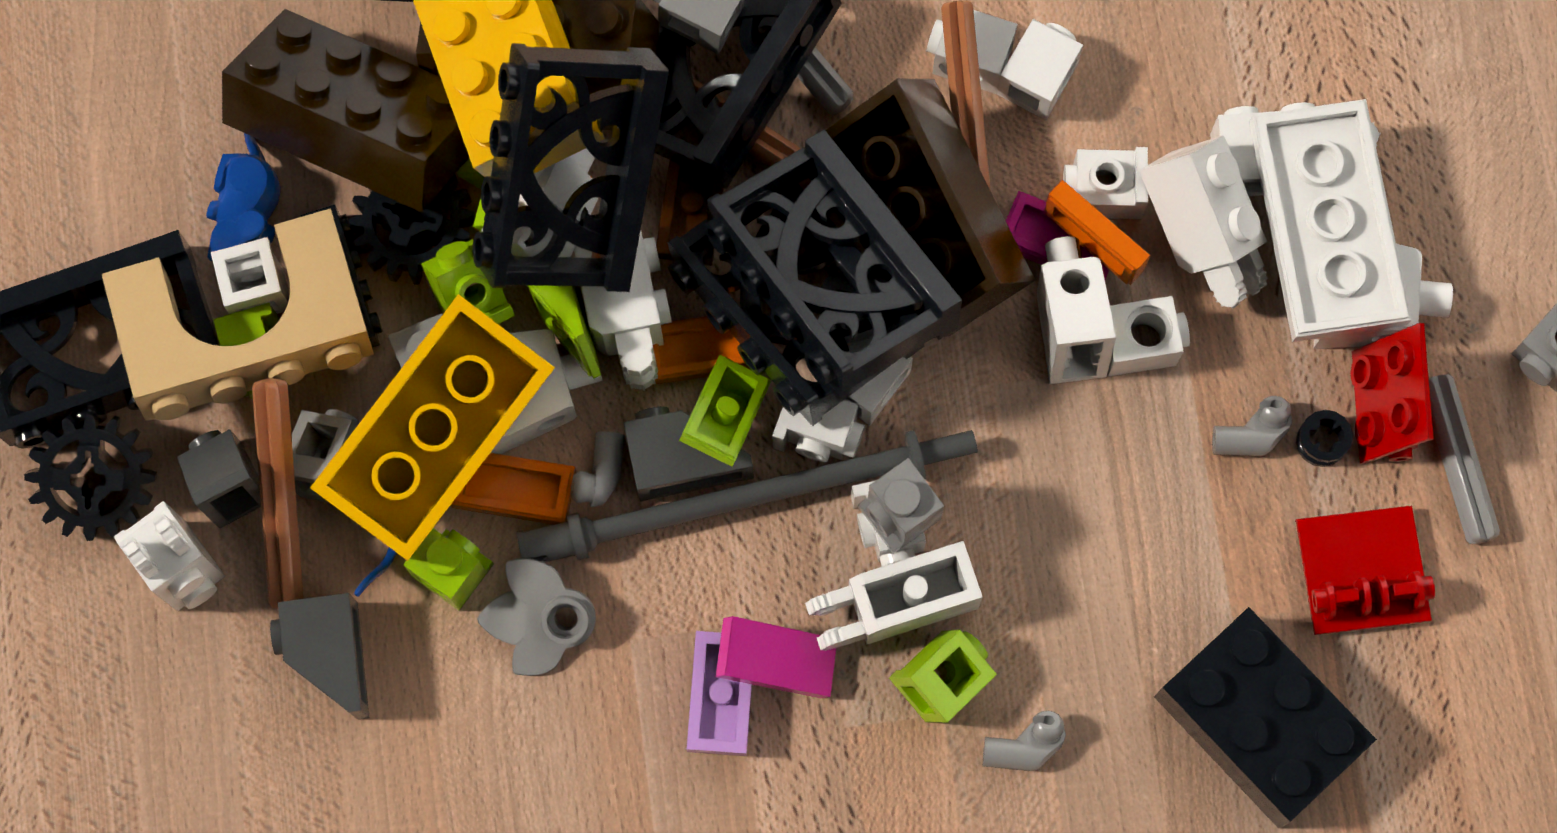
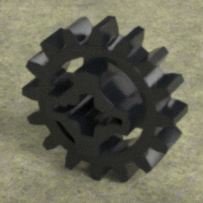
M456 174L437 194L448 204L450 220L446 219L444 214L435 211L437 195L422 212L370 189L368 197H353V204L363 214L349 218V225L353 232L362 234L353 242L360 254L371 252L366 261L374 272L387 264V275L390 281L397 282L403 271L409 272L413 284L419 285L422 279V271H424L422 263L436 257L437 251L450 243L457 241L467 242L472 239L471 234L463 229L474 224V211L464 209L472 200L467 189L455 191L459 184ZM417 214L422 215L423 223L413 222L409 229H405L402 223L403 220L413 221ZM376 223L381 224L383 229L391 231L388 239L390 242L389 248L384 246L378 239ZM432 246H435L434 248H432L431 250H429V251H427V252L418 254V253L421 252V251H424V250H426V249H428V248H430V247H432Z
M90 411L86 415L84 426H79L71 415L66 416L62 420V429L64 431L62 435L50 427L42 434L45 443L49 446L48 449L33 447L29 452L28 456L39 463L40 467L28 470L24 474V480L31 483H39L40 489L33 493L28 500L30 504H40L43 502L47 504L49 509L42 518L45 524L55 520L57 517L64 520L62 535L66 537L73 532L76 526L84 527V535L87 541L94 540L100 526H104L106 532L111 537H114L120 532L118 519L122 517L126 522L134 525L139 520L140 515L133 504L149 505L153 498L151 493L142 488V484H149L157 479L156 471L143 469L142 463L151 458L153 451L151 448L136 450L133 444L137 440L140 431L136 428L129 431L125 436L118 432L120 426V417L114 416L106 426L99 425L96 411ZM79 440L76 458L71 462L61 461L59 464L54 463L58 452L64 446ZM105 441L116 447L127 462H117L105 450ZM90 456L91 463L94 464L95 473L105 475V478L96 486L93 495L92 489L89 488L88 480L77 476L86 467ZM129 489L127 496L119 505L103 512L105 496L111 491ZM56 490L66 491L77 502V510L67 505L60 498Z

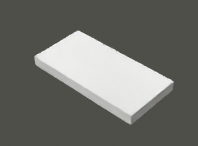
M1366 99L1252 115L1249 121L1292 342L1407 326L1412 319Z

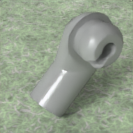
M1269 396L1263 399L1260 403V408L1245 426H1214L1212 433L1213 455L1262 456L1270 453L1289 432L1292 425L1289 402L1279 396Z
M596 432L592 474L579 471L572 478L571 498L575 502H590V507H597L603 505L608 500L621 478L625 435L615 432Z
M1042 711L1033 717V722L1016 740L985 737L982 766L1024 771L1040 769L1064 743L1066 733L1063 719L1053 711Z

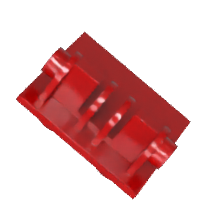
M1417 323L1353 350L1350 376L1355 392L1356 422L1354 431L1359 446L1360 464H1366L1388 455L1389 461L1393 462L1412 460L1413 449L1418 448L1419 444L1433 440L1424 323Z
M1412 505L1295 520L1314 635L1432 621L1429 600L1435 598V585L1432 576H1424Z

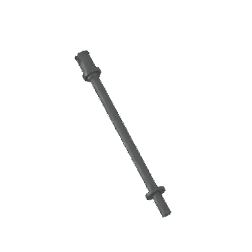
M913 430L905 434L906 446L595 521L587 517L580 518L579 512L567 515L568 521L524 532L517 531L521 557L542 562H550L575 555L578 561L589 558V552L594 551L599 543L882 476L907 458L911 460L923 478L926 479L924 465L978 453L973 431L970 430L919 443Z

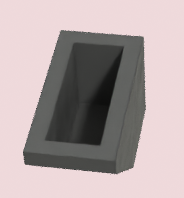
M660 406L641 410L635 413V420L624 422L640 502L753 479L751 455L741 449L733 467L679 441L690 416L683 411L670 413L668 407Z
M230 429L223 433L219 430H214L200 435L188 445L189 451L177 456L195 505L218 528H222L261 507L259 476L241 441Z
M350 593L278 602L279 619L271 620L270 623L274 654H283V661L356 719L370 718L358 602Z

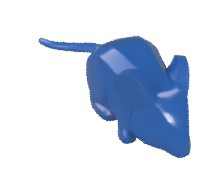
M245 133V144L249 154H223L218 166L214 190L219 193L218 200L210 202L206 213L208 219L217 221L212 231L207 258L210 261H213L211 252L268 237L271 244L275 237L274 227L268 224V219L279 203L281 186L275 170L266 162L256 139Z

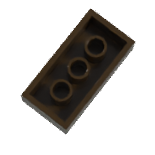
M284 9L222 71L223 124L419 212H422L459 168L469 159L440 76L287 9Z
M897 78L825 130L962 299L958 329L945 337L954 334L1036 281L935 79ZM878 269L879 273L883 276V278L887 282L890 281V279L884 273V271L882 269Z

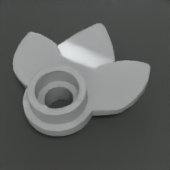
M531 558L513 559L508 561L505 566L506 577L512 591L506 592L492 600L479 614L477 620L493 637L516 645L512 660L514 674L541 675L557 666L566 648L578 646L589 638L596 623V612L592 602L585 594L565 587L558 571L551 565ZM563 607L571 608L576 612L578 621L570 627L562 626L556 619V612Z

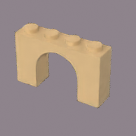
M331 208L274 224L290 282L289 300L282 317L276 325L263 336L245 344L236 346L208 344L193 337L182 327L171 282L159 257L102 273L133 398L145 421L155 418L158 420H172L185 415L189 408L210 402L222 404L237 401L244 397L247 391L252 390L254 382L262 379H283L289 386L302 380L306 374L326 368L332 370L347 369L358 364L362 358L374 355Z

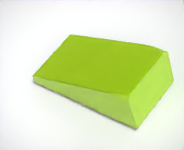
M527 285L546 326L552 330L556 338L589 377L592 376L595 379L600 376L601 371L577 287Z
M719 355L679 441L733 467L772 380L760 374L756 375L752 370Z

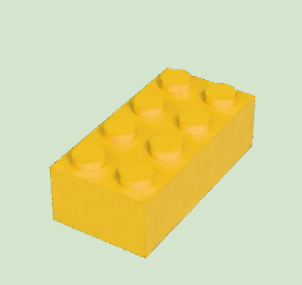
M413 0L473 169L484 177L491 176L494 156L490 150V129L494 120H500L502 99L498 90V75L502 63H508L511 44L519 43L525 44L528 47L571 49L552 0ZM564 76L546 77L537 85L534 107L545 108L550 104L552 93L549 88L558 91L567 105L576 101L572 82ZM597 120L593 121V134L595 140L600 142L605 138L598 129ZM531 126L530 134L536 129L535 127ZM578 130L555 146L534 169V174L586 149Z
M458 294L310 489L408 561L555 367Z

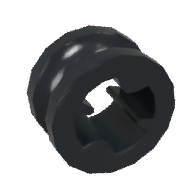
M1322 410L1314 412L1306 418L1297 432L1296 445L1299 454L1313 466L1327 467L1334 465L1343 458L1352 445L1353 432L1351 425L1344 416L1335 411ZM1320 425L1331 428L1328 435H1331L1333 432L1338 435L1339 441L1330 447L1329 452L1318 450L1320 442L1315 445L1311 443L1310 436L1317 432Z

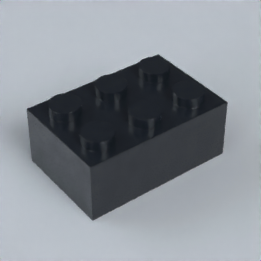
M1250 607L1241 613L1154 696L1277 828L1290 823L1377 740Z

